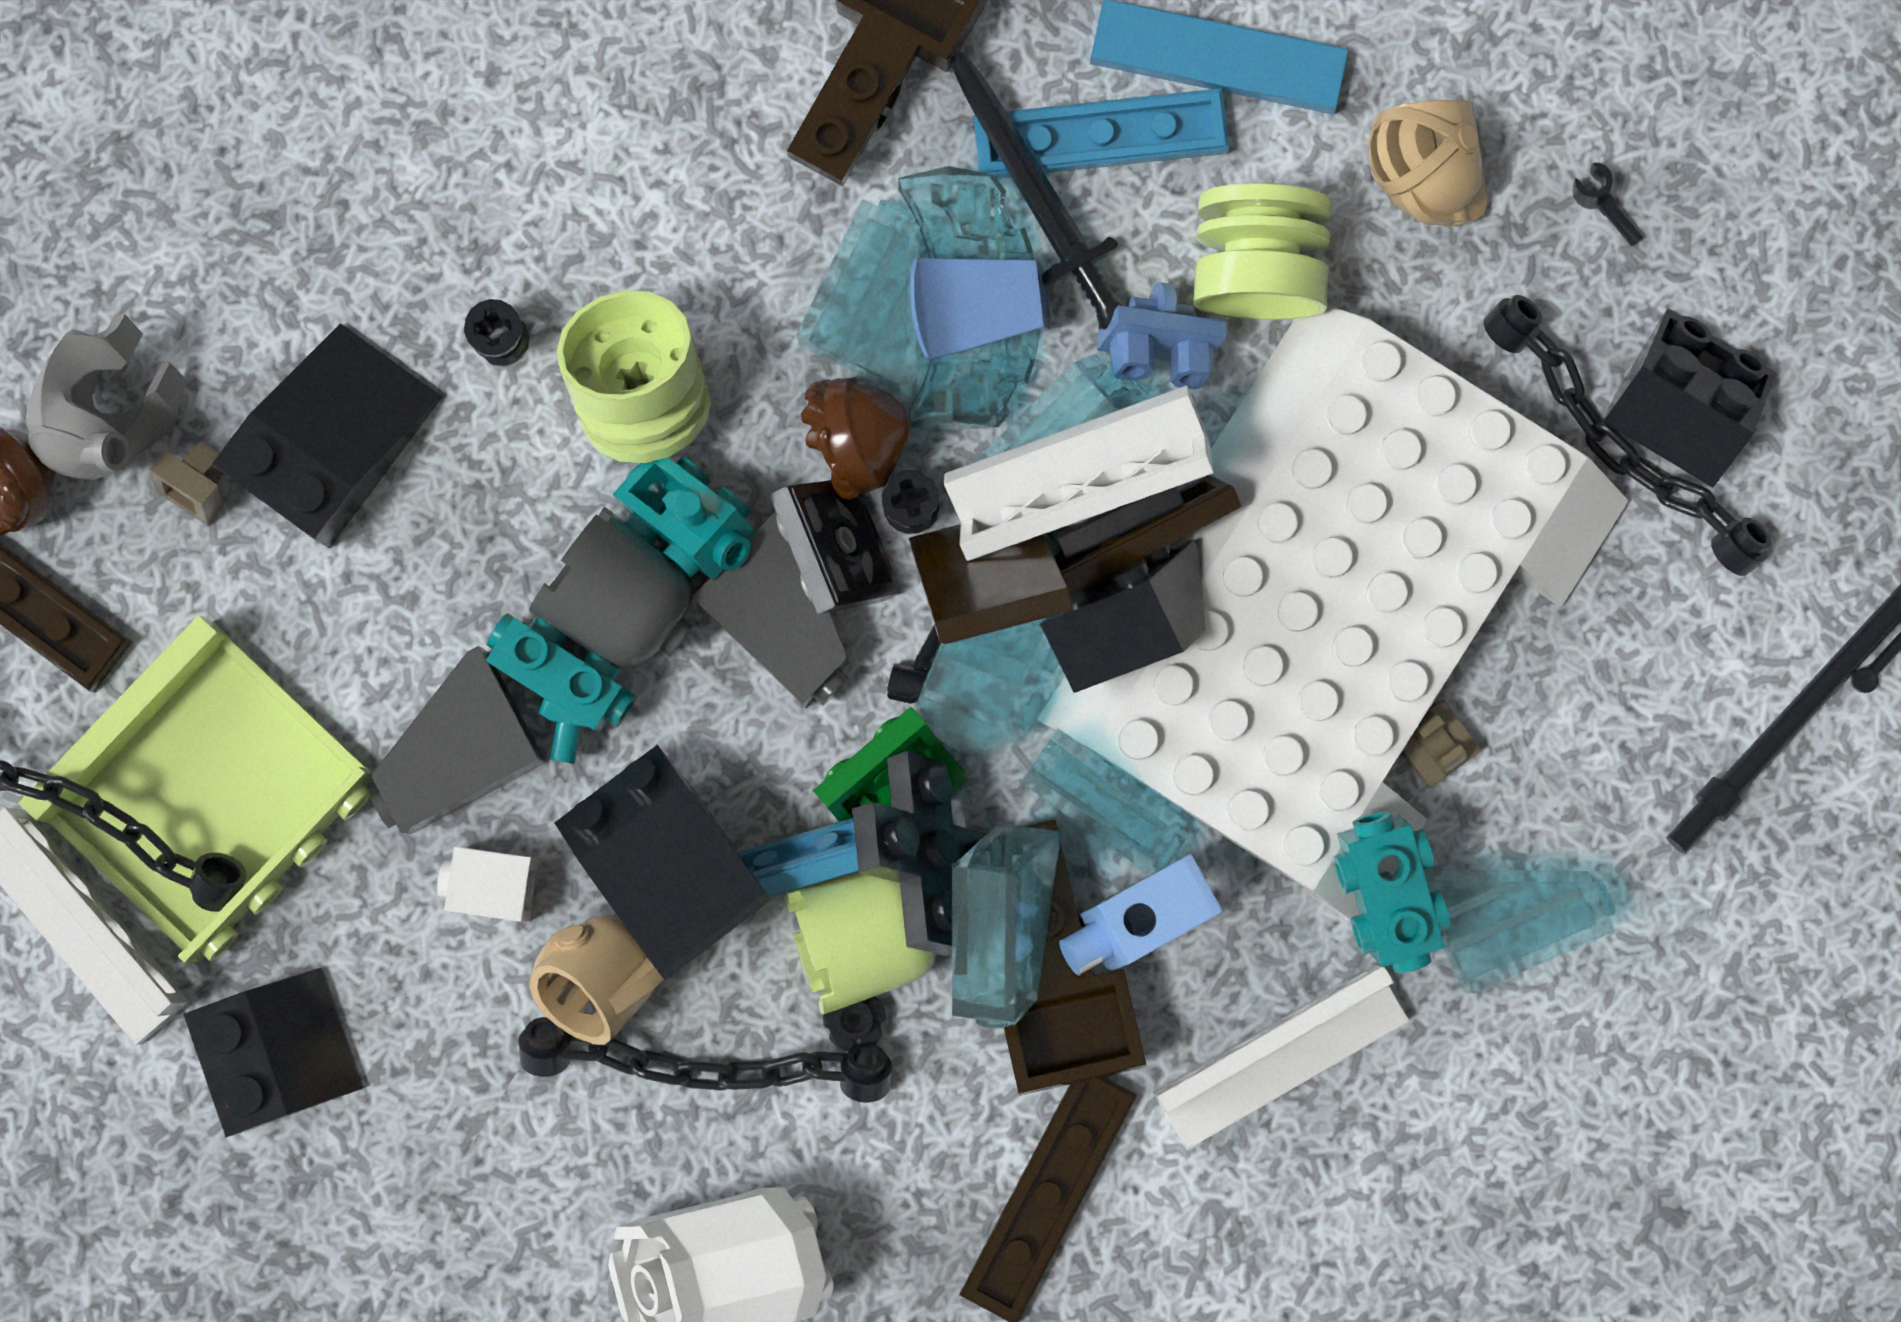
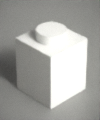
M454 847L452 859H443L438 876V897L446 898L444 911L530 922L539 859Z

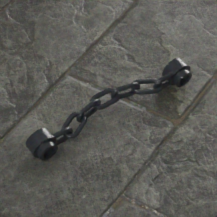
M1515 295L1511 299L1504 298L1484 317V328L1489 337L1499 347L1510 353H1520L1528 347L1541 360L1542 370L1552 396L1559 404L1567 407L1586 433L1585 440L1587 446L1608 468L1617 474L1629 475L1648 490L1655 493L1660 503L1667 508L1694 518L1704 519L1718 532L1711 540V547L1718 561L1727 570L1739 576H1747L1767 558V549L1771 546L1772 542L1769 533L1759 522L1752 518H1744L1742 521L1736 520L1716 501L1715 495L1709 489L1676 476L1665 475L1639 457L1636 449L1617 430L1603 422L1584 395V384L1571 354L1559 348L1539 328V324L1542 322V314L1531 300L1522 295ZM1534 338H1536L1539 342H1541V343L1548 349V351H1545V350L1534 340ZM1563 362L1574 388L1566 389L1564 395L1560 390L1552 367L1561 366ZM1577 404L1581 406V408L1593 422V425L1589 423L1584 414L1578 408ZM1606 435L1626 453L1621 457L1620 464L1597 443L1604 440ZM1639 467L1659 482L1655 483L1636 468ZM1675 486L1702 496L1697 501V508L1669 498V496L1674 494ZM1714 512L1727 524L1726 526L1713 515Z
M0 760V770H2L0 773V791H11L37 800H48L59 808L87 819L92 825L118 841L125 843L148 868L171 881L189 888L193 901L200 908L211 912H219L243 888L247 873L242 863L234 857L213 852L204 854L197 861H193L185 856L174 853L151 828L139 823L134 817L102 799L95 791L65 777L50 776L27 768L13 767L12 764ZM19 777L43 783V791L18 784ZM63 788L89 800L84 804V807H81L59 796L62 794ZM105 811L125 823L126 826L121 831L99 816ZM142 835L162 853L156 858V861L137 843ZM176 864L192 870L191 878L173 871Z
M540 1017L530 1021L521 1032L518 1040L520 1065L529 1074L539 1077L557 1075L569 1066L571 1060L597 1061L625 1074L637 1075L646 1080L681 1085L692 1089L717 1091L727 1089H762L772 1085L782 1087L817 1079L840 1081V1088L848 1098L863 1103L878 1101L884 1098L891 1089L892 1062L885 1051L873 1043L857 1044L848 1053L825 1051L801 1052L771 1061H736L722 1064L686 1061L677 1056L653 1051H641L614 1038L605 1045L590 1043L588 1051L571 1050V1041H586L568 1034L547 1017ZM609 1047L632 1056L630 1065L607 1056ZM649 1061L676 1066L673 1075L647 1070ZM821 1061L840 1062V1072L822 1070L823 1065ZM802 1062L803 1072L780 1077L781 1067ZM762 1070L763 1079L737 1080L735 1071ZM693 1071L718 1073V1081L691 1078Z

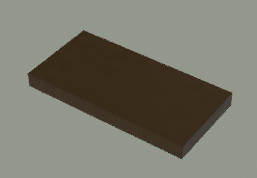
M961 524L909 537L914 561L940 644L944 643L945 645L1069 612L1072 609L1067 586L1043 534L969 561L966 560L960 547Z

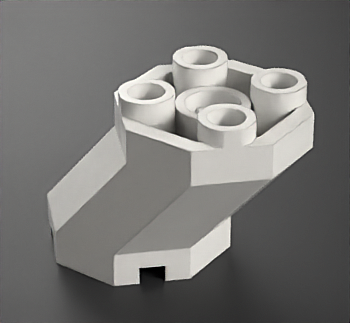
M784 1187L757 1188L736 1196L638 1219L617 1226L614 1240L624 1239L623 1247L611 1252L608 1266L621 1316L625 1322H800L816 1316L820 1301L831 1297L834 1286L830 1271L822 1261L815 1233L817 1229V1216L813 1206L804 1196L793 1199Z

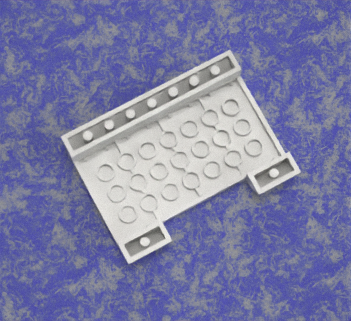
M1327 305V309L1322 314L1309 318L1294 319L1211 448L1214 473L1210 474V476H1214L1233 486L1242 507L1169 544L1172 549L1194 540L1199 550L1206 630L1182 653L1073 693L1065 676L1037 718V721L1089 754L1093 752L1304 887L1307 889L1305 893L1350 921L1351 917L1359 915L1354 893H1344L1335 870L1333 856L1342 854L1337 833L1353 829L1352 822L1355 819L1380 811L1391 812L1392 816L1400 815L1411 824L1413 831L1423 828L1428 819L1383 783L1384 778L1510 579L1514 577L1559 607H1562L1629 500L1588 456L1372 320ZM1199 479L1190 481L1188 485L1192 484L1193 482H1195V481H1197V480H1199ZM1394 855L1384 857L1378 865V872L1388 871L1393 875L1398 867L1397 857Z

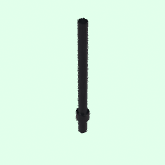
M1901 584L1720 779L1712 777L1697 793L1695 798L1698 803L1666 837L1675 849L1686 854L1717 820L1725 822L1742 804L1739 796L1901 622Z

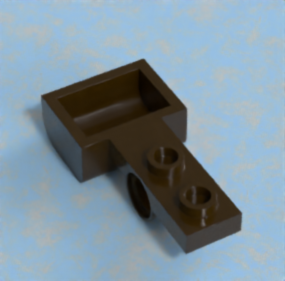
M836 0L838 14L858 26L788 147V157L843 187L874 131L877 132L887 118L882 115L884 109L888 107L892 110L902 88V82L915 58L919 57L947 73L952 66L951 58L957 52H960L981 15L987 0Z
M1056 820L994 833V844L1028 991L997 998L1019 1096L1145 1068L1147 1064L1124 969L1092 976L1091 969L1077 975L1069 967L1061 952L1059 941L1080 930L1081 926Z

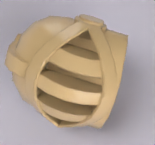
M1432 100L1407 103L1388 108L1376 115L1372 122L1373 128L1368 141V158L1373 178L1380 188L1387 193L1392 205L1405 214L1413 216L1419 222L1428 225L1452 227L1480 219L1485 213L1487 206V189L1473 102L1469 100Z
M603 915L591 917L579 925L569 926L555 932L536 958L530 977L529 988L536 1005L559 1028L577 1039L591 1044L605 1045L651 997L654 988L664 979L657 972L617 915ZM590 1001L593 1003L595 1013L580 1012Z

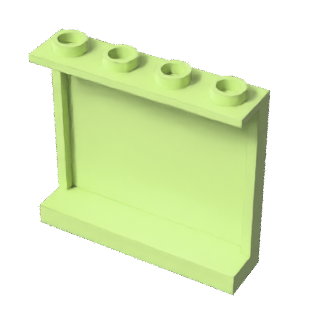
M198 615L46 774L65 777L95 791L102 799L134 817L139 823L151 828L174 853L185 856L193 861H197L204 854L213 852L227 854L237 859L244 866L247 877L243 888L219 912H211L200 908L193 901L189 888L171 881L148 868L125 843L108 835L85 818L59 808L48 800L43 801L24 796L18 804L36 821L49 822L182 950L178 957L184 963L200 962L204 957L212 962L221 956L238 937V933L233 929L236 923L249 910L255 915L260 913L280 894L283 886L277 880L295 862L301 868L323 849L328 840L322 833L338 816L345 821L348 820L365 805L372 794L366 787L373 780L371 777L373 772L214 621ZM38 782L33 788L43 791V783ZM63 788L62 794L59 796L81 807H84V804L89 800ZM105 811L99 816L121 831L126 826L125 823ZM144 835L137 841L155 861L162 854ZM176 864V867L173 869V871L191 878L193 872L179 864Z

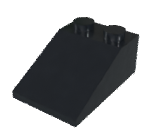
M340 323L247 416L211 465L311 538L330 549L442 399V396Z
M658 744L630 763L623 771L554 822L581 866L665 981L771 900L695 789Z

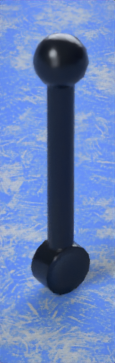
M1901 632L1868 668L1857 669L1852 674L1851 685L1857 692L1869 693L1876 689L1879 673L1901 651Z

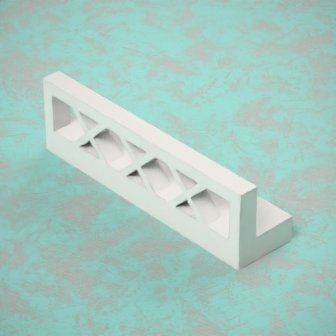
M1186 385L944 474V486L960 519V547L966 560L969 561L1213 474L1214 472L1210 441L1189 388Z
M4 807L0 810V886L134 1044L144 1043L190 1003L189 999L38 822L27 811L22 809Z
M1373 965L1153 1092L1186 1150L1192 1148L1409 1022L1389 987L1394 982L1386 968L1380 965Z

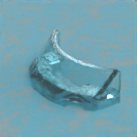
M946 166L898 178V191L903 196L914 216L929 258L1035 260L1025 227L1016 229L1011 224L1004 209V198L1007 191L995 175ZM1040 329L960 353L931 359L922 387L908 410L912 421V431L990 429L999 427L1010 415L1007 404L1016 386L1028 384L1037 354Z

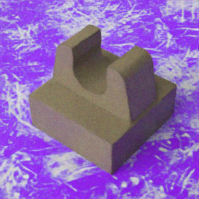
M200 441L182 461L165 450L150 468L156 491L209 526L223 507L219 487L216 484L223 473L211 465L220 453L203 441Z
M1443 699L1428 709L1401 754L1425 787L1429 789L1482 750Z

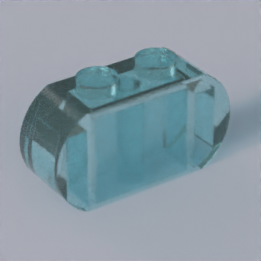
M1046 618L945 645L941 643L918 702L922 719L944 747L962 755L984 756L998 752L1010 745L1018 729L1028 733L1031 732L1044 701V697L1033 693L1042 670L1055 674L1059 664L1040 626V623Z

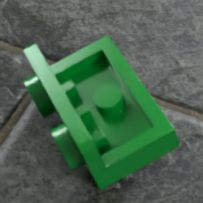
M909 707L899 717H894L884 722L875 732L873 739L850 759H844L835 764L826 774L824 781L812 791L840 822L853 818V808L871 802L892 807L887 765L888 757L909 751L947 763V771L952 783L953 793L967 782L968 774L944 748L927 723L912 707Z

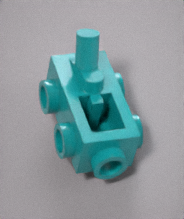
M684 456L676 463L670 458L640 463L628 474L626 480L612 494L629 513L623 521L654 544L660 539L667 544L668 547L662 553L678 564L689 578H692L700 570L714 581L723 570L733 571L746 561L751 549L750 540L755 536L756 532L745 520L751 513V510L738 496L724 486L717 493L707 487L711 482L710 479Z
M506 613L496 624L487 640L486 645L493 650L486 661L544 698L538 713L550 721L557 722L550 760L575 764L582 727L591 728L600 733L604 731L608 723L617 728L632 708L637 695L616 682L622 672L616 666L590 651L584 660H581L564 649L562 646L568 636L536 616L530 626L509 613Z
M1388 811L1374 812L1361 816L1352 822L1353 829L1337 833L1342 854L1333 856L1340 885L1345 894L1354 893L1359 915L1350 918L1357 946L1362 955L1370 953L1381 967L1392 965L1393 971L1397 973L1419 970L1431 963V952L1445 948L1440 931L1451 928L1450 915L1441 892L1437 890L1430 893L1425 878L1424 869L1434 867L1433 853L1428 838L1422 829L1413 831L1411 824L1400 815L1392 816L1391 812ZM1394 855L1398 859V868L1394 875H1391L1388 871L1378 872V865L1386 856Z

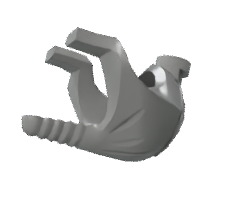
M126 314L115 315L108 328L99 334L90 335L73 329L67 332L54 348L35 383L28 402L26 415L29 445L45 466L61 475L92 481L114 471H120L125 468L129 461L154 444L159 438L170 434L177 421L181 395L188 380L170 362L165 361L161 363L144 396V403L139 407L125 413L107 414L100 412L94 406L92 395L95 393V385L98 383L97 376L101 373L100 370L120 371L129 361L143 335Z

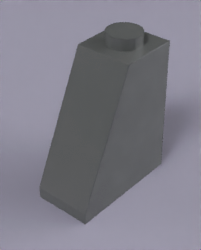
M775 511L755 531V536L750 540L751 549L746 561L733 571L723 570L714 581L710 578L692 598L805 708L814 699L824 706L849 680L842 670L850 662L831 614L818 615L813 602L806 596L802 588L800 569L789 542L784 539L778 529L776 521L777 512Z
M477 646L467 651L371 774L378 791L371 794V799L377 813L388 828L397 825L400 833L413 834L546 763L498 669L486 661L489 652L484 648Z

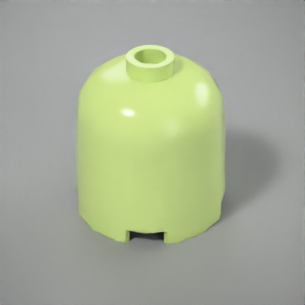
M857 871L784 893L786 909L788 913L795 911L801 932L793 934L810 989L812 993L825 989V992L819 994L820 1001H818L821 1014L844 1008L912 983L925 976L934 964L936 953L906 947L900 883L862 874Z

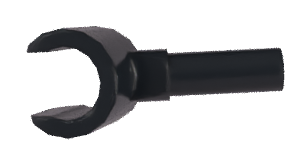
M1592 163L1590 173L1595 180L1601 183L1603 189L1595 192L1588 191L1575 178L1572 188L1573 197L1583 208L1598 209L1603 216L1609 219L1632 247L1644 236L1620 209L1619 204L1610 194L1613 177L1609 168L1601 163Z
M933 625L916 656L914 668L896 663L893 664L887 687V697L889 699L909 704L916 703L921 699L928 671L932 665L931 662L941 645L935 625Z

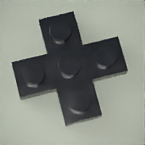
M905 751L887 758L892 807L871 802L852 809L858 872L900 883L906 947L948 956L967 950L965 934L967 914L962 899L979 903L999 896L996 878L998 858L993 847L992 835L953 824L951 807L953 788L947 771V763Z

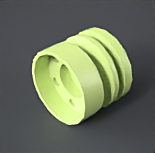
M1277 183L1231 184L1214 187L1200 193L1198 216L1206 222L1199 224L1196 240L1206 247L1223 252L1209 254L1197 259L1195 264L1193 306L1200 311L1217 316L1262 320H1293L1309 318L1324 313L1327 309L1329 266L1322 260L1302 254L1316 252L1329 245L1331 232L1323 224L1328 223L1331 218L1332 200L1326 194L1309 188Z
M624 290L600 296L579 309L562 329L556 350L560 372L568 393L574 401L575 410L580 419L583 432L598 452L619 462L648 463L671 457L694 441L707 423L711 398L687 318L672 301L648 291Z

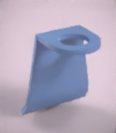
M916 257L913 261L910 275L911 311L917 339L926 359L931 360L949 356L1038 329L1042 331L1050 330L1051 316L1047 285H1044L1042 281V274L1044 273L1042 265L1037 260Z

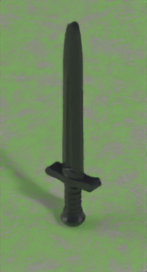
M957 52L951 58V65L963 94L1060 259L1061 263L1053 264L1042 274L1043 284L1049 286L1072 274L1076 276V281L1078 284H1081V289L1083 292L1085 291L1087 299H1090L1091 306L1096 309L1098 329H1106L1112 320L1114 310L1118 305H1124L1117 298H1114L1113 291L1109 289L1108 283L1104 281V276L1099 273L1100 270L1098 266H1095V262L1105 258L1118 246V242L1112 237H1107L1097 247H1090L986 79L963 52Z

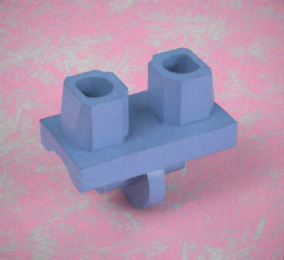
M1157 282L1151 290L1149 299L1132 296L1128 307L1117 306L1109 326L1106 329L1101 328L1097 333V350L1110 352L1113 373L1116 379L1131 381L1147 379L1154 371V359L1170 361V380L1175 387L1187 385L1189 389L1196 390L1201 388L1211 377L1214 353L1227 339V322L1194 317V307L1192 305L1177 303L1176 289L1173 284Z

